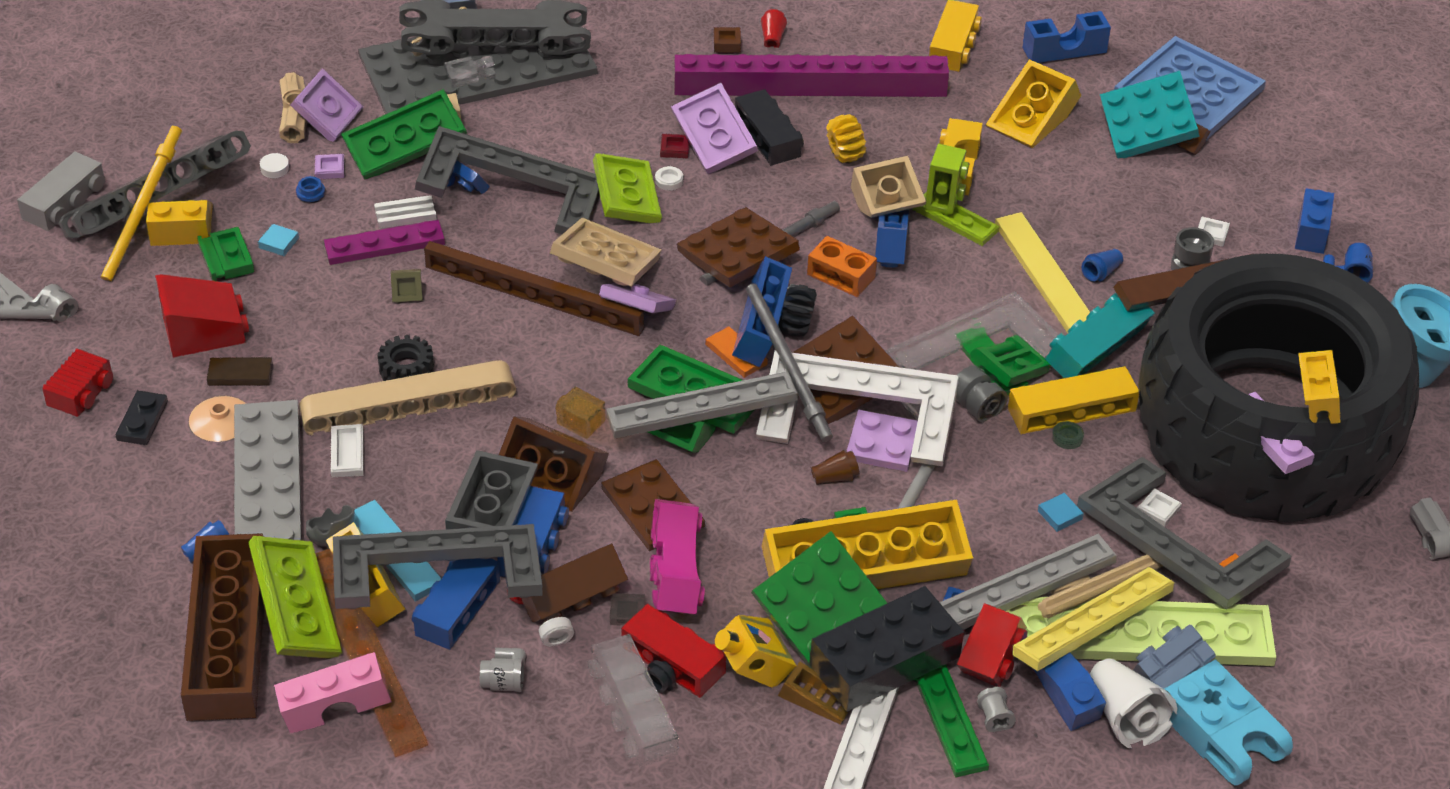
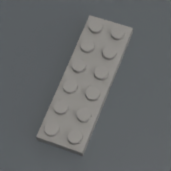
M298 400L234 404L235 534L263 533L264 537L302 541Z

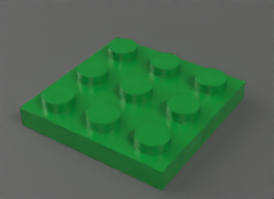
M832 531L751 592L811 669L812 667L809 665L812 638L887 604L886 600Z

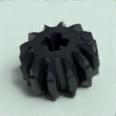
M791 284L787 288L779 321L780 331L788 332L787 334L794 336L796 334L805 336L808 333L817 296L815 289L801 284Z

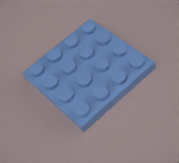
M1174 36L1115 85L1114 90L1180 71L1195 121L1210 131L1208 139L1265 88L1266 81Z

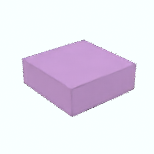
M344 154L315 155V177L319 179L344 178Z

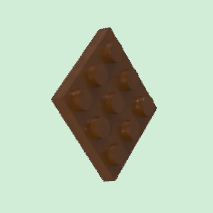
M747 207L735 211L732 215L714 222L711 226L691 234L688 238L677 243L678 251L686 259L730 288L755 275L765 256L779 262L800 250L799 240Z
M854 316L849 317L792 352L899 367ZM810 389L816 402L821 403L826 413L824 418L827 424L843 418L873 399L871 397Z

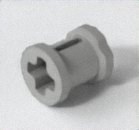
M987 688L978 694L977 704L984 711L986 717L984 723L989 732L1008 730L1015 724V715L1008 709L1006 704L1007 694L1003 688Z

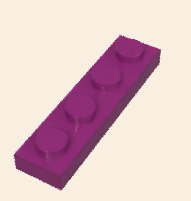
M439 220L324 239V246L329 265L424 249L429 241L445 245V238Z

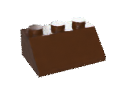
M513 416L499 455L537 463L538 470L531 486L564 493L565 507H569V511L573 512L600 479L609 453L530 418Z

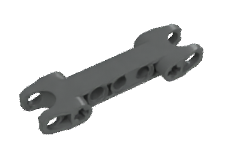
M422 0L407 2L399 6V23L407 27L401 31V48L410 52L447 54L453 50L454 45L539 46L540 50L545 54L565 55L583 52L590 48L591 33L582 27L586 24L587 7L579 3L546 0L538 3L535 9H451L449 3L444 0ZM409 11H416L420 14V17L410 18L406 17L405 14ZM571 12L581 13L578 18H566ZM412 36L422 37L417 43L407 41ZM583 37L585 40L576 44L571 42L570 38Z
M233 131L226 135L215 137L173 159L171 163H167L159 180L160 189L159 191L154 190L149 203L247 154L251 145L244 131ZM231 137H236L241 141L242 147L238 153H236L237 150L231 141ZM177 165H180L184 170L183 179L176 173ZM150 172L63 215L58 224L65 237L74 239L83 235H90L130 214L135 203L129 202L127 192L128 190L133 191L137 200ZM70 217H72L71 221L78 233L69 229L68 220Z

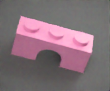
M375 652L274 685L280 713L290 733L324 725L323 711L328 706L338 702L352 703L358 713L391 702L386 680Z

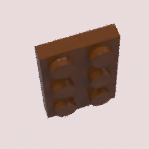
M657 459L601 482L603 492L648 551L656 549L653 547V540H651L655 499L692 504ZM703 517L701 529L705 527V520Z

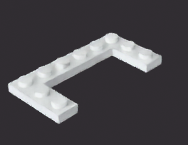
M776 350L769 375L787 372ZM792 353L809 389L921 404L911 453V462L943 466L959 383L957 375ZM797 401L762 408L756 433L757 439L788 444Z

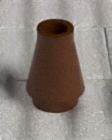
M842 450L820 464L810 467L816 485L853 480L854 476L860 475L853 451L845 453Z

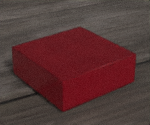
M662 134L660 157L688 159L690 143L686 135Z

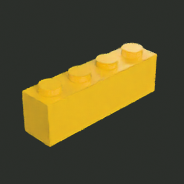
M1124 366L1010 389L1008 410L1020 434H1026L1134 412L1137 409L1139 391L1129 371Z

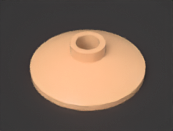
M229 396L207 399L197 405L191 412L189 417L190 428L196 436L204 440L220 442L233 439L234 404L246 403L238 398Z

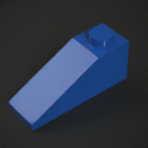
M909 210L879 216L875 257L877 262H881V266L893 268L898 267V264H904Z
M1071 653L1066 654L1039 671L1034 669L1070 731L1101 719L1106 701L1088 671Z

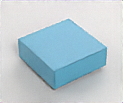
M272 224L258 241V246L260 249L285 256L299 239V234L297 231Z

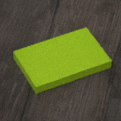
M595 153L593 164L604 216L644 223H660L662 214L649 161Z

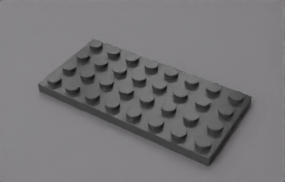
M418 37L408 38L407 41L411 43ZM581 37L570 38V41L576 44L583 42ZM401 39L358 49L361 62L385 114L443 89L446 94L456 93L458 103L461 105L598 74V68L588 49L583 52L565 55H549L543 53L539 46L454 45L453 50L447 54L423 53L420 56H414L413 52L401 48Z

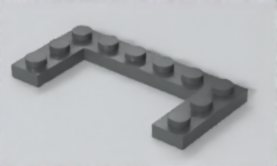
M440 126L427 153L414 189L443 198L455 165L459 161L566 194L554 230L555 233L559 234L565 233L581 218L589 220L599 191L596 174Z
M1144 457L1134 461L1078 497L1077 506L1225 609H1228L1290 566L1292 556L1265 539L1223 567L1133 506L1131 503L1165 482L1166 472Z
M534 524L332 536L335 609L370 607L368 565L423 563L442 560L456 561L458 559L503 557L508 598L542 596V579Z

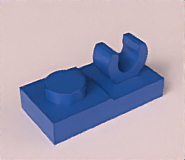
M457 161L447 187L453 185L455 176L459 178L457 183L470 193L475 189L483 194L490 187L478 173Z

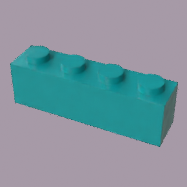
M1115 293L1105 302V307L1102 309L1099 306L1094 308L1086 317V321L1083 322L1080 319L1075 322L1068 330L1067 335L1060 333L1049 345L1052 349L1045 360L1063 378L1084 375L1144 329L1155 312L1150 307L1127 311L1117 293Z

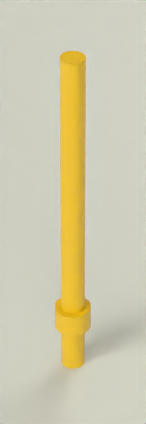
M171 126L164 143L159 145L155 153L156 160L103 270L102 279L112 282L167 163H171L176 153L174 148L182 133L181 128Z

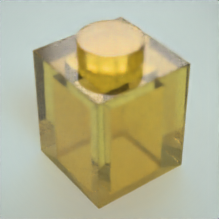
M576 386L566 395H562L556 403L557 424L586 440L605 422V402Z

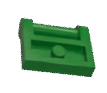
M1018 335L1008 337L1005 342L988 348H975L970 353V359L974 365L985 367L1006 387L1046 374L1051 366L1040 353Z

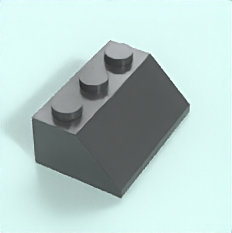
M476 450L445 519L446 529L514 525L538 470V464Z

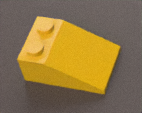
M1029 59L986 123V126L1033 148L1068 117L1080 99L1081 93L1076 80Z

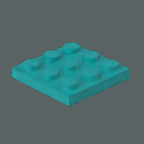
M1180 71L1100 94L1117 158H1128L1200 136Z

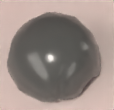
M344 505L341 513L336 514L330 508H327L321 517H313L306 521V535L314 544L321 547H329L326 542L328 538L353 522L356 524L355 509L349 505Z

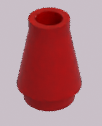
M768 10L761 18L765 47L773 46L774 48H779L780 41L787 25V19L780 10Z

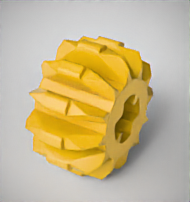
M843 114L829 120L826 127L828 132L826 136L835 159L842 163H850L863 157L866 152V141L861 124L858 123L857 118L851 114Z

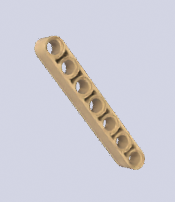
M499 360L311 394L300 401L299 410L305 432L313 435V432L323 430L330 432L331 426L368 425L382 419L389 421L405 418L406 415L414 413L421 415L437 412L436 409L441 408L453 409L464 407L468 403L473 402L480 404L496 401L500 397L508 396L512 398L516 393V386L509 365Z

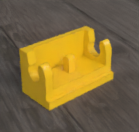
M1332 350L1298 353L1305 405H1308L1310 420L1316 423L1318 419L1317 413L1328 411L1331 424L1340 423V400Z

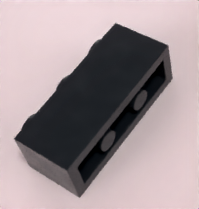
M765 89L735 97L737 112L755 141L758 150L770 166L801 157V147L804 145L802 134L800 131H796L788 115L783 114L777 101L771 98Z

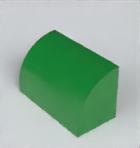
M702 420L649 431L648 433L696 453L701 450L713 435L716 426Z

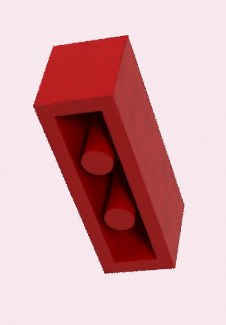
M646 604L621 628L622 648L647 664L653 660L667 662L675 671L676 683L699 698L726 673V655L722 650H719L715 644H710L697 636L692 629L683 627L672 620L664 611H658L649 604Z

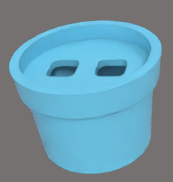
M1408 284L1398 289L1391 304L1398 310L1405 325L1414 336L1419 363V388L1429 386L1450 365V297L1429 286Z

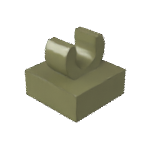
M421 269L391 271L392 302L423 300Z

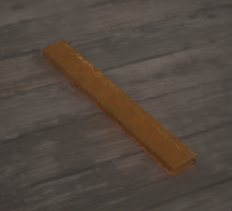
M330 549L315 553L337 635L348 659L352 660L375 652L383 671L391 702L372 708L394 757L428 746L422 728L367 615L361 608L335 609L333 553Z

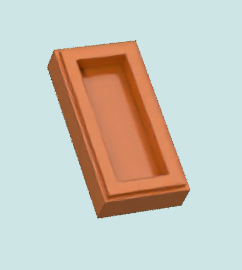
M729 326L706 338L705 345L743 378L768 365L766 357L761 366L758 367L733 356L732 353L738 333Z

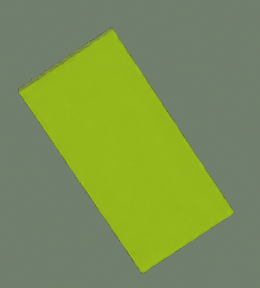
M253 536L248 543L277 655L317 658L339 657L342 649L313 542Z

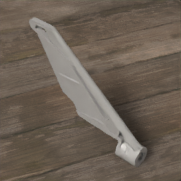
M0 273V319H52L53 321L63 322L76 314L78 302L57 284L45 286L36 298L33 299Z

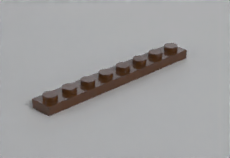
M429 241L424 248L425 265L428 269L636 336H640L644 330V310Z

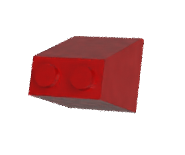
M163 274L155 275L163 319L173 358L246 343L244 333L249 332V325L246 314L240 315V312H244L242 298L240 294H234L232 283Z

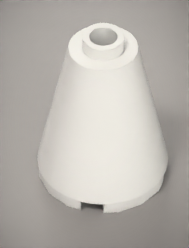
M1104 659L1094 665L1090 676L1106 701L1103 711L1116 738L1127 748H1132L1130 744L1143 740V746L1160 740L1173 724L1170 721L1173 711L1177 714L1178 708L1173 696L1167 690L1114 659Z

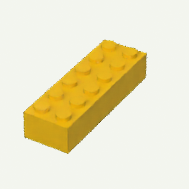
M957 500L765 529L762 542L768 576L771 577L832 531L876 589L967 575L973 560Z

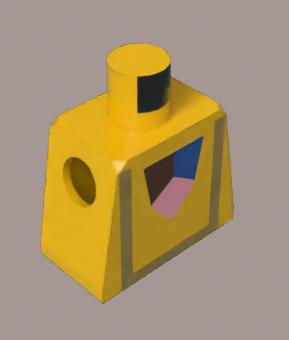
M738 615L716 634L715 646L719 650L724 651L734 671L771 688L778 686L797 666L771 620L768 618Z

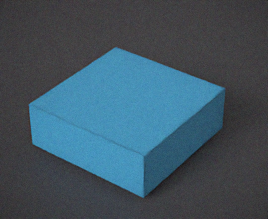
M1065 493L1038 506V512L1056 532L1083 520L1084 513Z

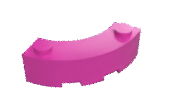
M655 499L651 540H653V547L656 548V555L652 554L650 557V581L657 585V590H652L651 594L657 610L696 614L697 607L703 604L705 588L701 586V580L698 577L696 567V532L701 530L702 513H698L699 507L694 504Z

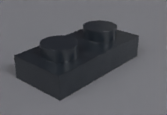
M137 390L115 434L116 440L147 445L168 402L167 395Z

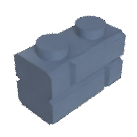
M1189 624L1182 630L1177 625L1162 637L1165 641L1163 645L1156 650L1151 645L1136 657L1139 663L1133 671L1164 689L1212 662L1216 654L1192 625Z

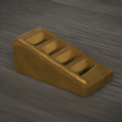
M801 661L785 681L778 694L779 697L838 724H841L848 714L842 708V705L838 711L832 707L837 700L816 672ZM799 682L806 684L804 688L798 685ZM812 687L818 690L815 696L809 692ZM824 693L831 695L826 703L820 700Z

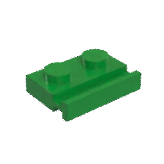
M239 227L210 233V237L203 239L202 236H197L198 246L212 281H217L216 278L224 276L225 279H230L255 272L252 259Z

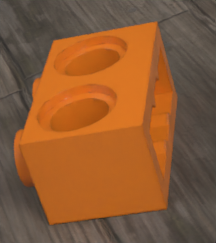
M826 236L808 255L807 275L858 297L876 277L877 258Z

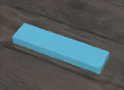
M376 500L355 509L356 526L363 534L402 532ZM428 562L385 565L415 602L429 595L432 585L436 581L441 580V577Z

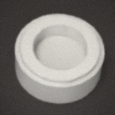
M278 153L264 156L260 160L261 173L268 178L284 176L289 171L287 157Z
M663 167L656 172L655 183L663 190H676L683 185V173L676 167Z
M556 617L547 620L540 626L539 635L542 643L545 646L551 647L569 642L574 636V629L568 618Z

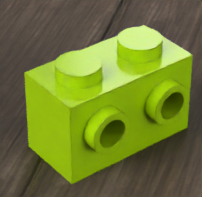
M943 144L937 145L930 164L925 209L953 215L957 201H963L966 184H962V179H966L969 169V162H965V149Z

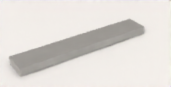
M787 371L607 408L606 412L614 439L797 401V391Z
M1098 533L941 601L940 604L963 630L975 624L984 603L1007 611L1116 563L1117 555Z

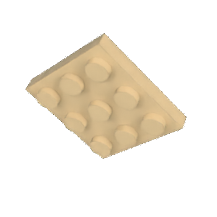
M581 218L553 242L550 254L558 256V259L564 263H575L585 267V270L591 274H602L612 278L613 282L618 285L632 287L659 260L662 250Z

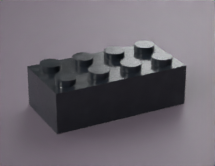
M923 586L812 638L809 665L846 712L958 659L961 655L964 631L928 588Z

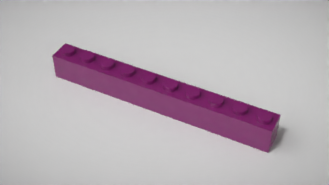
M684 54L675 55L674 93L675 95L694 96L722 83L728 96H742L765 89L770 96L947 97L949 68L947 56Z

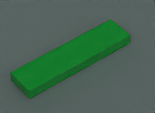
M946 664L914 679L955 778L987 771L989 769L988 761Z

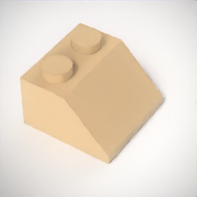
M908 156L853 168L851 189L860 211L872 218L926 205L925 197Z

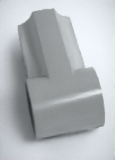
M1432 498L1421 499L1411 507L1409 514L1423 536L1422 545L1429 550L1432 557H1429L1431 560L1449 557L1450 523L1436 501H1433Z

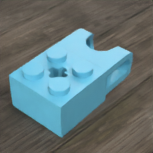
M1216 659L1164 688L1173 696L1178 708L1177 714L1173 711L1170 721L1173 723L1172 727L1231 784L1239 785L1250 778L1252 759L1247 754L1248 751L1260 752L1271 761H1279L1291 754L1293 741L1289 732Z

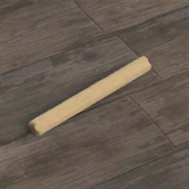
M1146 554L1043 599L1038 604V610L1041 611L1044 618L1053 617L1098 597L1148 567L1157 571L1163 565Z

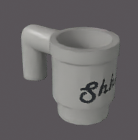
M496 647L495 658L481 660L480 688H490L492 691L522 692L523 684H521V681L523 682L525 651L521 648Z

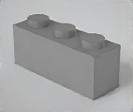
M74 151L17 199L21 219L46 231L51 230L56 224L59 225L58 223L63 215L83 205L91 194L102 189L105 183L102 163Z

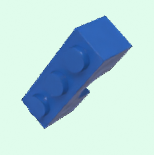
M1102 11L1077 14L1074 26L1062 34L1058 32L1051 18L1029 21L1025 24L1022 48L1028 59L1037 63L1107 53L1111 26Z

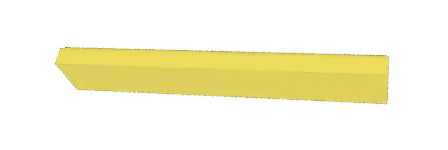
M1022 212L996 218L995 224L999 226L1000 234L1066 332L1068 333L1071 326L1078 320L1086 321L1090 311Z
M1148 567L1013 645L1012 655L1036 671H1039L1173 592L1174 582Z

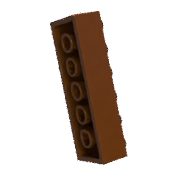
M263 533L196 536L181 687V699L186 721L256 718L264 602L248 542L253 536L264 537Z

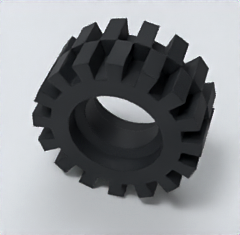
M404 335V339L395 336L394 342L388 339L385 341V346L381 345L379 348L378 365L383 381L434 372L432 347L428 345V341L425 339L420 342L419 336H414L413 339H410V335ZM405 358L417 360L408 365L396 363L398 360Z

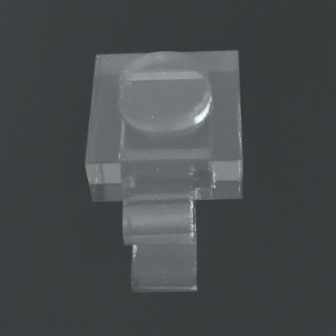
M470 56L445 62V70L452 88L478 82L479 76L483 79H493L496 77L492 67L495 65L492 56H485L476 61H473Z

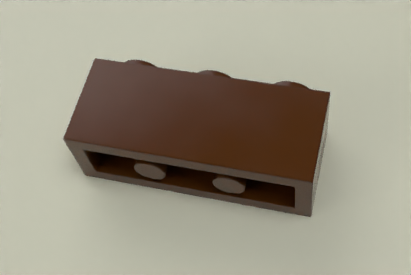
M613 543L541 574L542 596H530L521 599L532 622L539 620L546 622L552 618L563 617L561 610L572 606L573 611L592 604L590 597L601 593L604 598L620 591L619 584L629 579Z

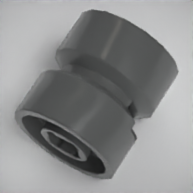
M1188 227L1179 231L1175 240L1171 270L1210 263L1214 247L1212 235L1206 230L1197 227Z
M972 365L957 374L959 383L955 400L963 407H966L967 411L977 421L983 423L988 420L985 417L986 415L991 414L995 417L1002 412L1008 401L1007 392L996 382L991 383L990 377L980 367Z

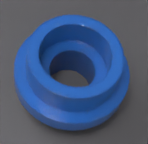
M313 176L302 178L296 187L297 197L305 202L317 201L325 194L323 183H321L319 178Z

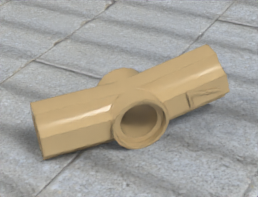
M296 72L286 73L280 79L283 111L279 134L280 138L287 141V143H298L301 139H304L307 120L290 106L305 88L303 77L297 75Z

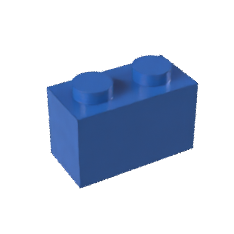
M1305 189L1299 215L1295 249L1324 254L1330 230L1334 193Z

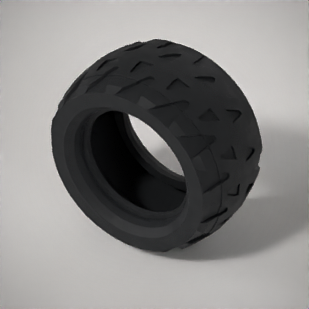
M1251 254L1220 261L1197 271L1183 287H1177L1169 296L1152 326L1143 353L1138 384L1143 429L1148 430L1150 448L1156 460L1161 466L1166 467L1184 489L1198 498L1201 497L1225 509L1227 512L1243 517L1277 520V522H1298L1324 515H1335L1351 508L1360 497L1369 496L1390 472L1407 443L1419 400V363L1416 342L1411 330L1405 325L1398 310L1372 285L1344 269L1316 259L1288 254ZM1332 350L1340 400V423L1331 424L1328 411L1318 412L1317 422L1314 423L1310 420L1308 407L1284 406L1254 398L1231 386L1217 373L1241 367H1266L1301 376L1298 353ZM1261 436L1280 440V444H1282L1284 439L1300 440L1303 446H1307L1315 454L1312 464L1285 474L1263 451Z

